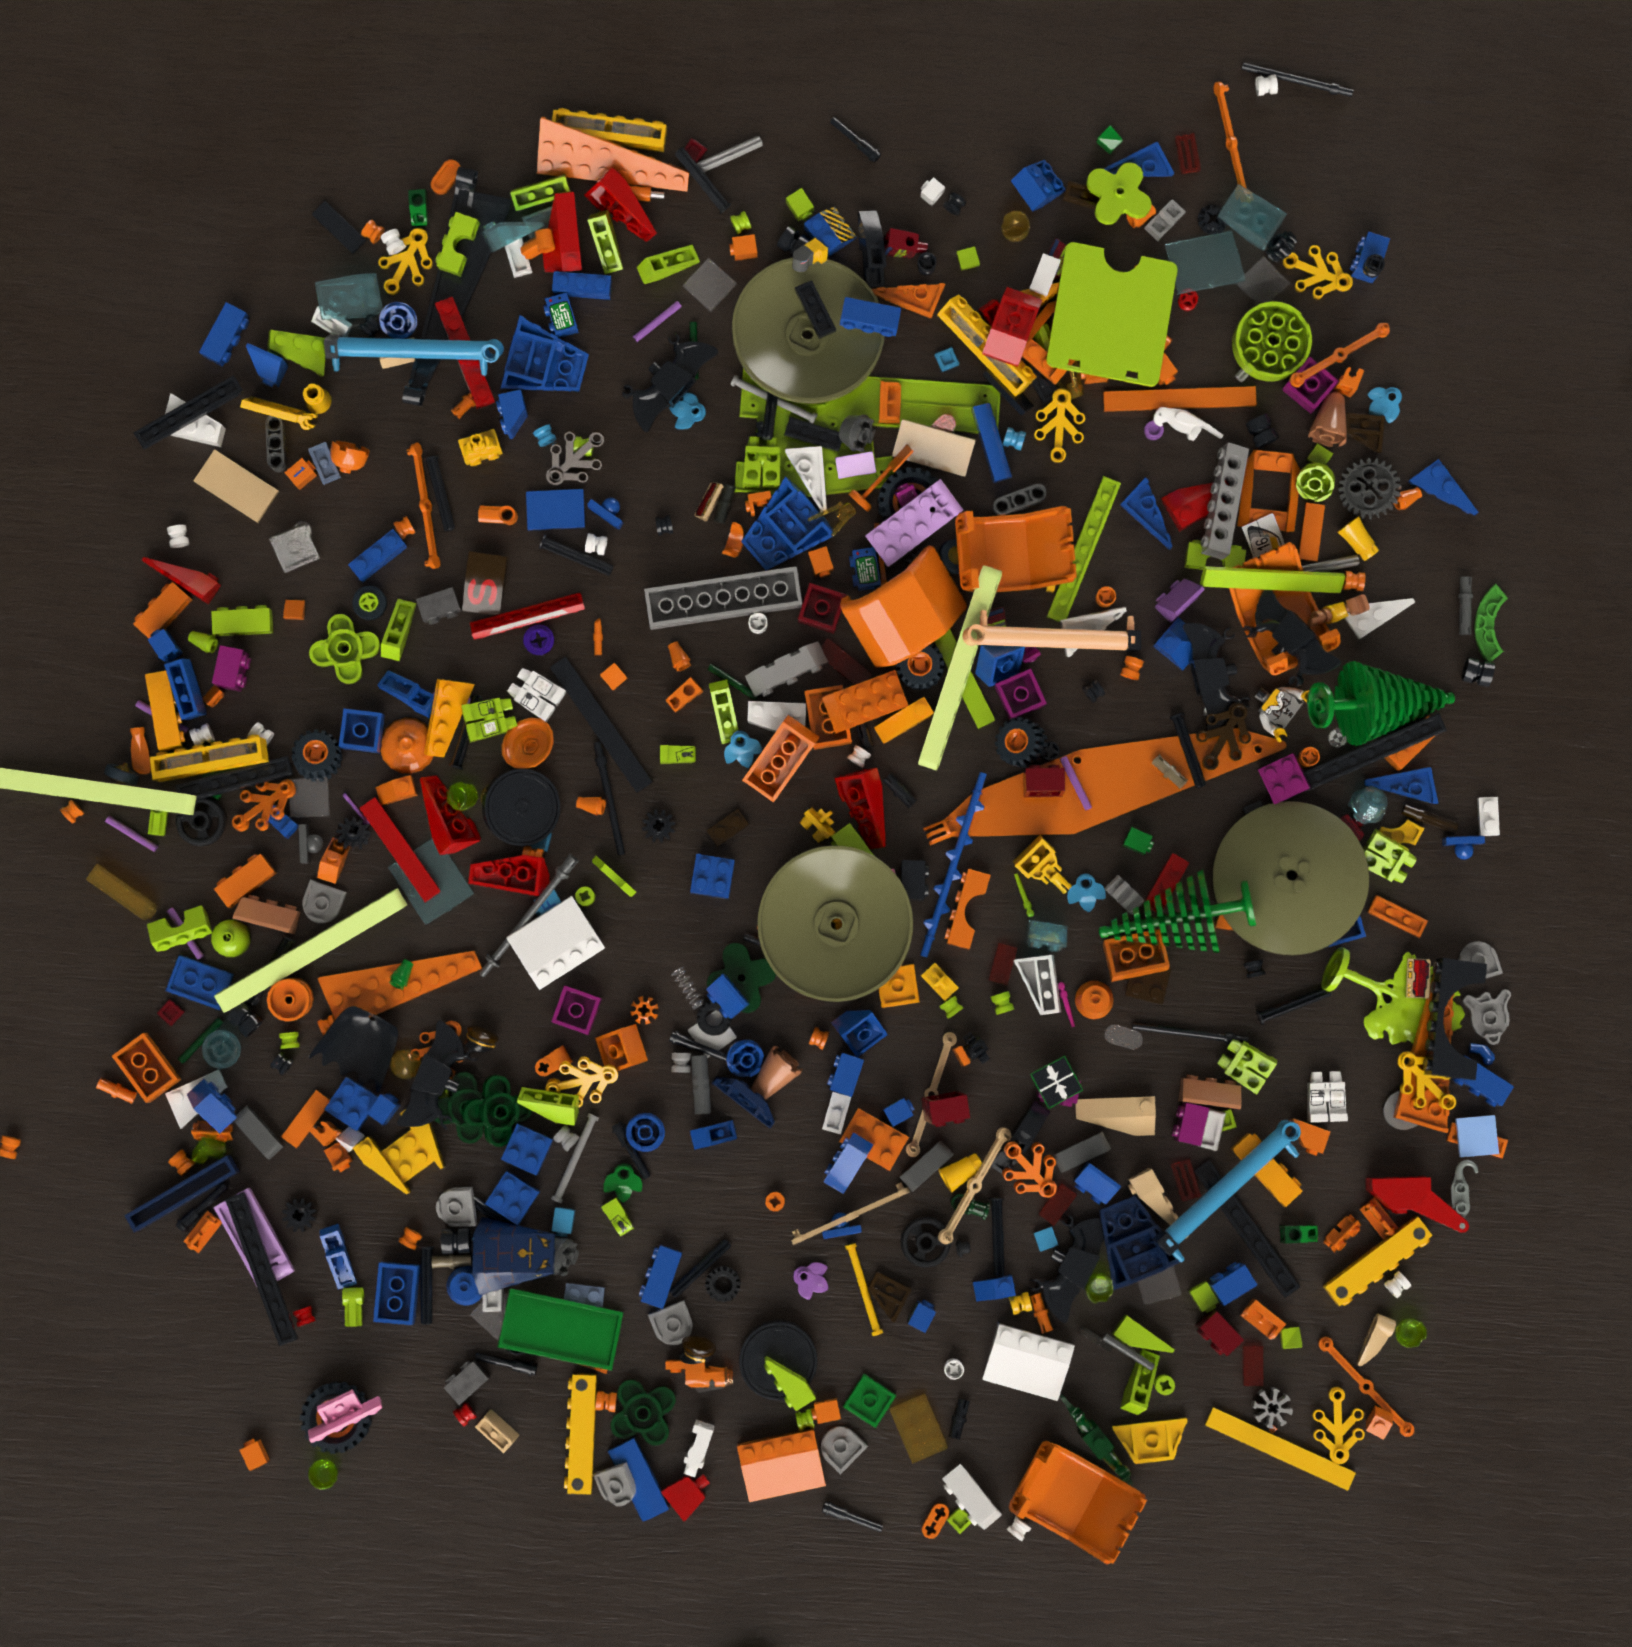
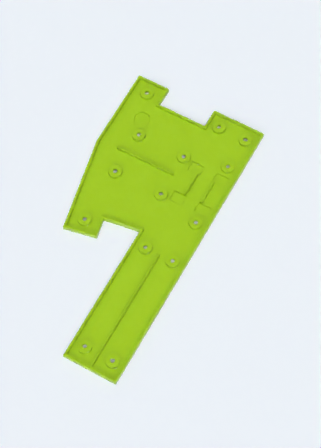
M743 368L742 380L764 390L751 379ZM868 376L859 387L835 400L823 403H797L785 400L812 414L814 412L817 413L815 425L838 432L843 420L847 416L867 415L870 419L874 420L872 426L900 428L902 419L948 432L978 434L971 410L974 406L986 403L991 404L997 428L999 425L1000 393L993 385ZM881 381L897 382L901 385L900 424L879 423ZM742 389L740 417L757 418V422L764 421L766 400ZM777 405L773 434L774 438H777L778 447H780V485L783 479L787 477L807 497H812L786 455L785 449L818 446L784 436L789 417L809 422V420ZM759 440V446L767 447V440ZM873 441L871 444H866L864 447L865 451L863 452L852 451L843 442L841 443L839 453L822 448L826 495L848 493L852 490H867L881 475L880 471L884 472L888 468L887 465L893 460V456L875 458ZM873 452L876 473L838 479L836 457ZM736 461L735 492L758 493L770 490L771 495L775 493L777 489H762L763 468H761L760 488H743L745 462ZM891 470L875 489L881 488L887 478L893 475L894 472Z

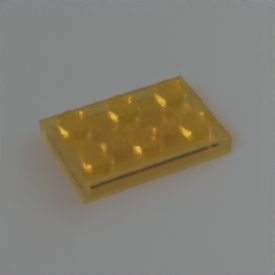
M925 1393L889 1408L912 1464L948 1449Z

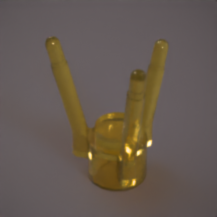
M1078 361L1074 362V366L1079 367ZM1069 371L1072 383L1067 385V390L1071 393V400L1084 395V388L1080 379V373L1075 372V378L1074 371ZM1059 380V381L1057 382L1058 386H1059L1060 388H1065L1064 385H1063V384L1061 383V381Z
M840 501L837 505L809 517L808 521L838 509L836 515L840 521L832 529L833 532L831 536H835L846 522L856 514V510L849 502L843 504Z

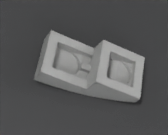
M1172 199L1144 229L1159 241L1186 211Z

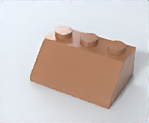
M248 895L247 898H241L233 914V919L295 934L301 912L296 911L297 907L285 904V908L277 906L278 902L267 899L266 903L259 901L260 897Z
M1186 1075V1078H1181L1178 1101L1241 1109V1086L1236 1085V1081L1225 1080L1223 1084L1217 1083L1215 1078L1206 1077L1205 1081L1198 1080V1076Z

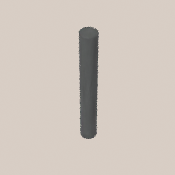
M1105 1333L1102 1340L1150 1371L1154 1368L1155 1364L1109 1334Z

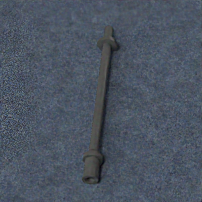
M569 854L561 866H557L554 878L510 934L526 925L560 881L568 879L569 873L579 862L575 856ZM507 938L492 956L486 955L485 958L488 962L479 972L481 977H485L493 966L499 967L501 965L498 960L510 946Z

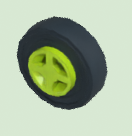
M364 586L354 594L352 606L360 618L375 620L385 612L387 599L379 588Z

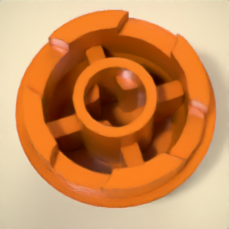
M1089 981L1081 985L1077 990L1075 1004L1078 1011L1084 1017L1100 1019L1106 1016L1112 1009L1113 994L1106 984L1100 981Z

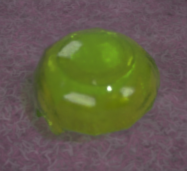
M457 782L451 785L447 791V802L453 809L458 811H465L473 807L478 800V792L472 784Z
M1104 1273L1091 1275L1085 1286L1087 1298L1095 1304L1106 1302L1114 1291L1112 1279Z
M1407 1318L1397 1325L1395 1338L1404 1347H1418L1427 1338V1329L1422 1322L1414 1318Z
M320 1459L310 1466L308 1479L315 1488L326 1490L337 1481L338 1471L332 1461Z

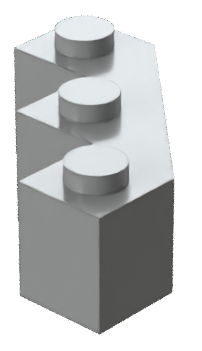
M817 641L799 648L798 651L792 654L782 656L767 666L757 668L746 675L745 678L754 697L759 695L766 697L774 692L773 689L781 684L787 683L791 685L797 682V677L811 671L814 674L822 670V665L828 661Z

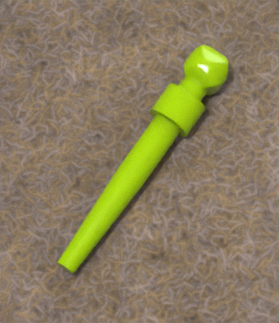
M1016 873L1014 876L1024 902L1023 906L1027 910L1026 914L1028 917H1033L1034 911L1031 909V902L1028 901L1023 885Z

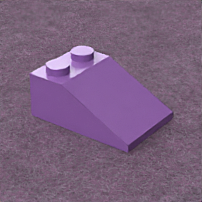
M1185 578L1181 582L1177 580L1169 587L1171 591L1167 595L1163 593L1156 600L1158 604L1155 608L1171 624L1205 590L1203 586Z

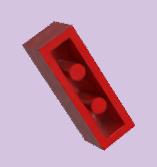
M1174 853L1170 854L1145 898V901L1149 900L1151 910L1156 913L1154 896L1160 894L1164 909L1167 904L1165 890L1171 888L1173 893L1176 884L1180 881L1189 865L1188 861Z

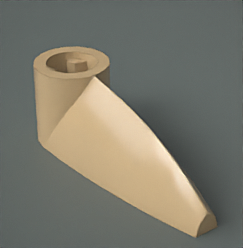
M1380 1314L1375 1315L1356 1363L1358 1366H1362L1370 1361L1382 1349L1395 1330V1320Z

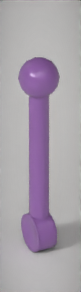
M344 793L342 796L351 805V807L355 810L359 817L363 819V825H369V821L364 817V815L352 802L349 796L346 793Z

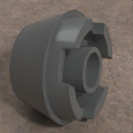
M867 415L847 416L839 430L840 440L852 451H865L864 447L866 444L872 443L875 435V429L872 428L874 420L870 419Z
M555 1238L554 1275L566 1276L570 1265H575L579 1250L576 1249L578 1244L574 1243L572 1239Z

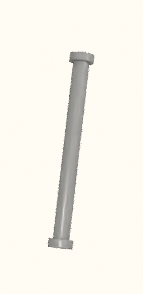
M737 375L733 377L732 386L736 385L765 400L767 399L766 391L739 379ZM778 397V406L814 424L817 413L814 412L812 414Z
M588 1113L587 1117L589 1118L555 1195L551 1197L556 1202L562 1203L563 1201L562 1196L595 1121L599 1119L595 1115Z

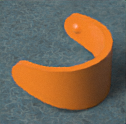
M732 522L729 537L722 554L733 558L740 554L743 547L741 541L744 538V530L740 524Z

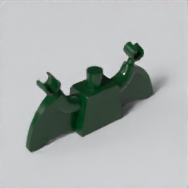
M1061 1394L1059 1396L1079 1428L1077 1430L1078 1434L1099 1460L1103 1459L1123 1481L1125 1480L1131 1486L1133 1484L1130 1476H1132L1126 1465H1122L1114 1453L1115 1447L1092 1419L1088 1420L1085 1417V1413L1079 1407L1075 1408Z

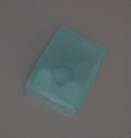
M1238 184L1218 217L1249 243L1265 251L1284 222L1287 213Z
M493 221L483 226L484 231L481 234L491 253L545 225L543 222H499L496 224Z
M376 273L356 274L315 283L321 320L376 317L383 309Z

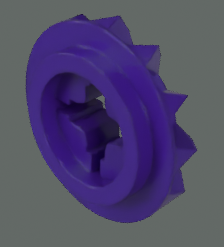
M534 625L524 634V646L534 655H544L553 647L554 635L548 627ZM537 632L541 638H547L542 641L541 648L538 643L533 642L536 640Z

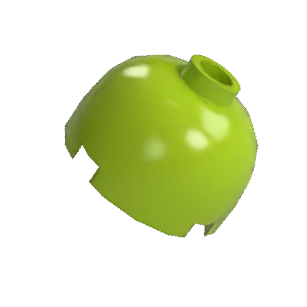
M1313 462L1307 464L1300 470L1297 476L1296 488L1298 493L1306 500L1310 499L1314 500V502L1323 501L1332 494L1335 487L1333 471L1322 463Z
M227 919L220 922L211 934V942L214 949L220 955L228 958L242 955L248 950L251 943L248 927L235 919Z

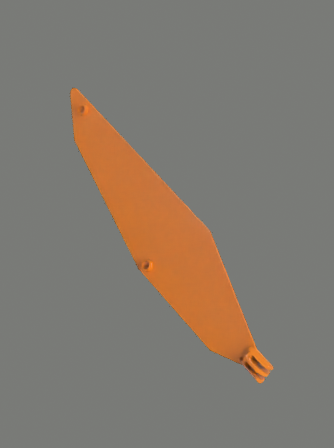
M1233 728L1238 749L1242 753L1241 759L1238 761L1230 759V747L1227 740L1217 757L1219 760L1218 767L1214 770H1207L1203 767L1202 760L1205 756L1210 755L1220 735L1209 738L1205 742H1199L1196 739V734H1189L1205 781L1282 751L1286 748L1287 744L1283 740L1278 742L1275 738L1249 731L1247 732L1251 735V741L1247 744H1242L1238 739L1240 735L1239 729ZM1200 733L1199 738L1204 740L1205 734ZM1244 734L1242 736V741L1246 742L1248 740V736ZM1178 736L1080 749L1065 756H1067L1092 805L1091 809L1085 811L1066 771L1063 797L1024 798L1023 772L982 789L979 801L983 804L984 810L974 812L968 835L969 837L1076 834L1195 786ZM1255 747H1259L1261 752L1257 753ZM1234 751L1232 754L1233 758L1237 759L1239 756L1238 752ZM1159 754L1171 766L1174 765L1181 775L1188 779L1181 789L1169 778L1163 777L1164 774L1151 764ZM1062 757L1040 765L1041 768H1048L1049 765H1060V768H1064L1060 761ZM1079 758L1081 763L1076 764L1074 759ZM1208 759L1206 763L1208 766H1211L1213 761ZM972 794L944 820L923 828L924 832L942 826V828L926 834L927 839L945 833V835L929 841L930 846L951 837H959L962 827L956 821V818L966 815Z

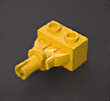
M495 429L458 440L466 465L476 466L481 464L482 460H495L500 457L499 455L503 454Z
M1041 835L1013 860L1015 867L1027 879L1032 877L1042 880L1047 885L1049 882L1044 877L1046 876L1063 894L1067 892L1066 888L1069 890L1072 887L1054 868L1056 867L1060 872L1062 871V867L1057 862L1056 851Z

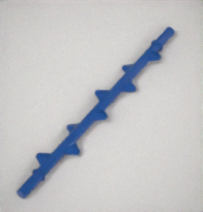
M979 772L966 815L956 818V821L962 828L955 849L946 851V856L951 861L944 883L934 886V890L938 893L939 898L933 917L923 921V924L928 928V932L925 935L926 938L920 956L928 957L932 942L935 940L934 936L941 914L950 912V908L945 902L952 881L962 878V875L956 868L963 846L973 842L968 835L974 812L984 810L979 797L980 794L982 795L981 791L987 776L985 773Z

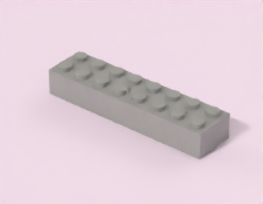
M797 566L644 589L651 630L748 616L757 612L768 613L802 608Z

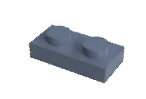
M326 442L308 449L323 485L341 478L337 466L331 460L330 450Z
M566 1283L564 1300L603 1307L605 1287Z

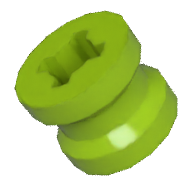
M742 211L738 216L733 215L730 217L737 235L744 229H751L745 211Z
M584 886L577 890L575 898L580 905L590 906L595 901V893L591 888Z
M953 996L939 1006L946 1012L948 1019L963 1009V1006L958 1004L956 996Z
M280 1033L279 1038L282 1041L280 1049L300 1047V1044L297 1042L299 1033Z
M1162 1374L1155 1379L1154 1387L1160 1394L1169 1395L1175 1389V1382L1170 1376Z
M810 1409L803 1413L795 1412L799 1431H803L808 1427L811 1429L815 1428Z

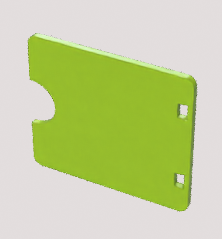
M1075 242L1069 243L1064 253L1046 357L1047 364L1053 368L1149 387L1155 386L1160 378L1178 270L1176 264L1170 261L1141 256L1139 264L1133 270L1118 272L1107 264L1104 248ZM1069 359L1080 361L1079 367L1067 365ZM1127 371L1136 372L1137 378L1127 377Z

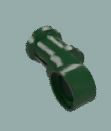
M958 1193L951 1198V1206L954 1210L957 1208L954 1205V1200L957 1197L963 1198V1194ZM972 1198L964 1214H973L982 1217V1220H986L990 1203L984 1204Z

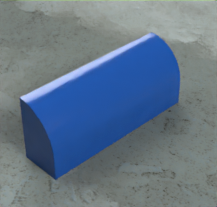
M986 403L974 406L971 411L993 483L1012 478L991 404Z
M635 1437L607 1450L614 1466L625 1462L628 1464L636 1486L632 1502L642 1521L649 1520L669 1510L670 1506L661 1493V1488Z

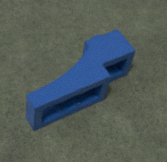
M388 670L378 683L379 689L401 700L415 712L430 718L434 694L421 689L417 683Z
M339 1224L320 1229V1239L338 1290L357 1284Z

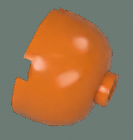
M332 441L330 457L332 462L340 467L339 471L350 474L351 470L363 468L368 460L370 450L361 446L360 450L355 446L356 444L349 442Z

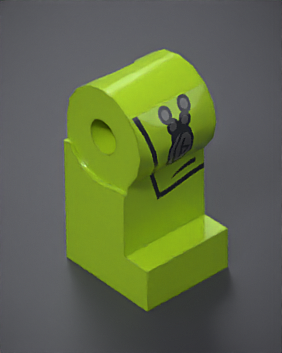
M660 745V764L696 762L695 746Z
M617 1197L601 1206L620 1236L634 1229L628 1218L629 1216Z

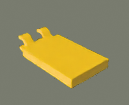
M252 396L243 399L240 406L241 408L284 420L298 422L304 430L314 428L316 425L311 424L309 420L318 417L316 413H307L303 410Z

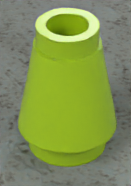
M191 631L188 641L204 652L213 653L216 650L218 639L214 635Z

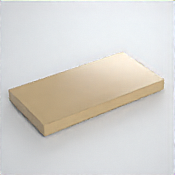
M902 419L892 456L896 457L908 445L914 452L907 458V461L965 477L976 439Z
M215 449L194 479L195 483L257 523L279 493L277 489Z

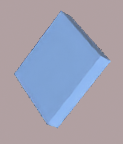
M1495 1115L1455 1118L1459 1157L1499 1154Z

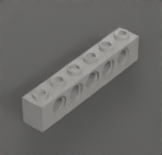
M1228 442L1218 450L1217 458L1219 460L1214 470L1215 482L1210 490L1212 498L1207 506L1209 514L1204 523V529L1206 530L1201 540V554L1221 560L1230 555L1248 458V448Z

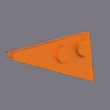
M945 284L906 285L894 288L878 287L872 289V291L878 298L932 319Z

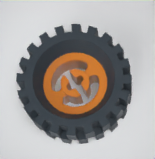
M911 467L898 470L889 476L881 487L877 499L878 512L882 517V521L884 522L899 510L898 499L894 492L898 491L897 487L904 483H908V485L913 484L914 489L922 493L938 481V479L931 476V473L928 471H922L921 468L911 469ZM930 507V511L934 512L935 508Z
M337 1381L321 1386L308 1396L306 1403L303 1404L301 1409L303 1412L300 1415V1420H302L300 1427L306 1433L305 1439H309V1429L324 1423L317 1411V1406L352 1389L361 1404L369 1401V1399L366 1400L364 1398V1392H359L357 1390L358 1387L355 1385L350 1386L347 1382L338 1383ZM371 1415L363 1417L357 1423L349 1424L344 1430L325 1436L320 1441H314L310 1445L314 1448L319 1447V1451L322 1452L330 1451V1454L346 1452L359 1444L367 1435L372 1420H370Z

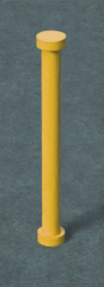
M852 1243L846 1245L845 1249L849 1252L873 1330L871 1334L876 1336L882 1334L883 1330L879 1327L855 1249L857 1245Z

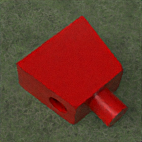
M704 1474L695 1481L691 1476L686 1475L664 1487L661 1493L681 1519L685 1521L706 1498L702 1489L710 1484Z

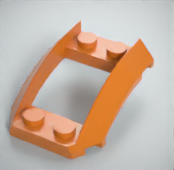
M1056 301L1048 303L1035 319L1022 355L1023 359L1054 385L1057 384L1067 370L1050 367L1046 362L1047 351L1032 338L1052 313H1054ZM1069 359L1067 365H1072L1075 362V360Z
M1264 450L1252 451L1246 463L1237 526L1243 527L1273 513L1280 531L1294 532L1299 496L1296 482L1300 468L1292 453ZM1254 469L1290 473L1287 511L1251 508Z

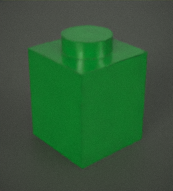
M1131 827L1122 846L1144 855L1146 852H1150L1154 844L1151 841L1153 836Z

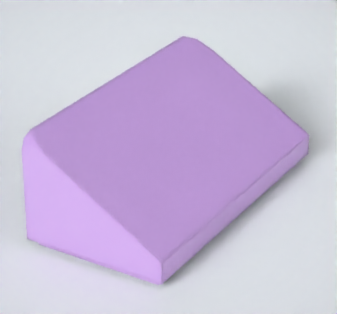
M873 452L835 458L838 479L876 473Z

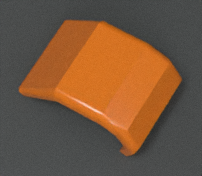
M1059 506L1025 514L973 517V511H965L958 514L955 519L961 588L973 593L975 589L979 588V575L983 565L1002 571L997 592L1032 590L1073 582L1074 578H1077L1076 564H1073V561H1075L1074 545H1071V542L1074 541L1073 528L1069 524L1072 523L1071 509L1066 506Z
M1291 542L1279 546L1278 550L1272 549L1261 554L1259 559L1255 557L1243 562V566L1237 565L1232 567L1303 571L1297 548ZM1229 588L1236 614L1242 627H1256V608L1264 590ZM1273 590L1280 604L1287 610L1295 612L1306 624L1310 620L1311 613L1319 610L1311 592ZM1326 623L1310 627L1319 637L1318 641L1326 652L1332 651L1340 645V633L1337 628L1330 631ZM1250 630L1244 631L1245 634L1249 635ZM1258 631L1254 638L1247 637L1262 667L1271 675L1281 674L1298 665L1296 657L1290 655L1287 651L1276 656L1271 652L1278 644L1272 637V632L1264 631L1260 633Z
M929 545L925 547L905 571L875 591L859 599L851 600L848 595L841 600L840 606L843 614L876 668L896 665L912 657L945 635L967 609L964 597L959 592L953 578L949 575L950 573L943 561L940 560V556L934 546Z
M1044 1441L1037 1450L1012 1497L1009 1509L1021 1519L1026 1517L1074 1543L1106 1564H1114L1120 1553L1118 1548L1123 1547L1129 1536L1128 1529L1132 1530L1139 1517L1137 1512L1141 1513L1147 1500L1144 1493L1106 1470L1057 1444Z

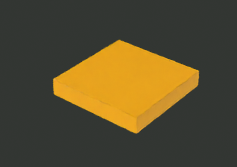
M914 964L901 966L895 975L878 989L881 1008L920 1002Z

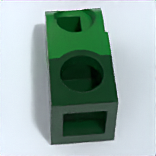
M426 189L408 190L412 226H427L428 198Z
M1280 1225V1243L1318 1242V1226Z

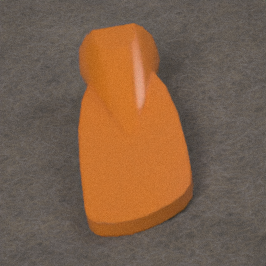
M145 727L130 728L132 735V767L137 773L149 774L151 772L149 748L144 736Z

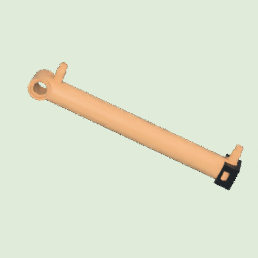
M981 610L980 625L975 624L966 628L962 635L963 641L970 646L996 645L1122 650V652L1141 650V630H1134L1133 616H1128L1127 631L987 626V611ZM972 630L977 633V640L972 638Z

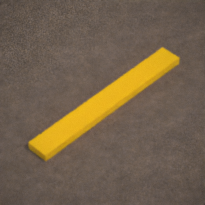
M1212 1407L1206 1420V1426L1347 1491L1356 1474L1352 1470Z

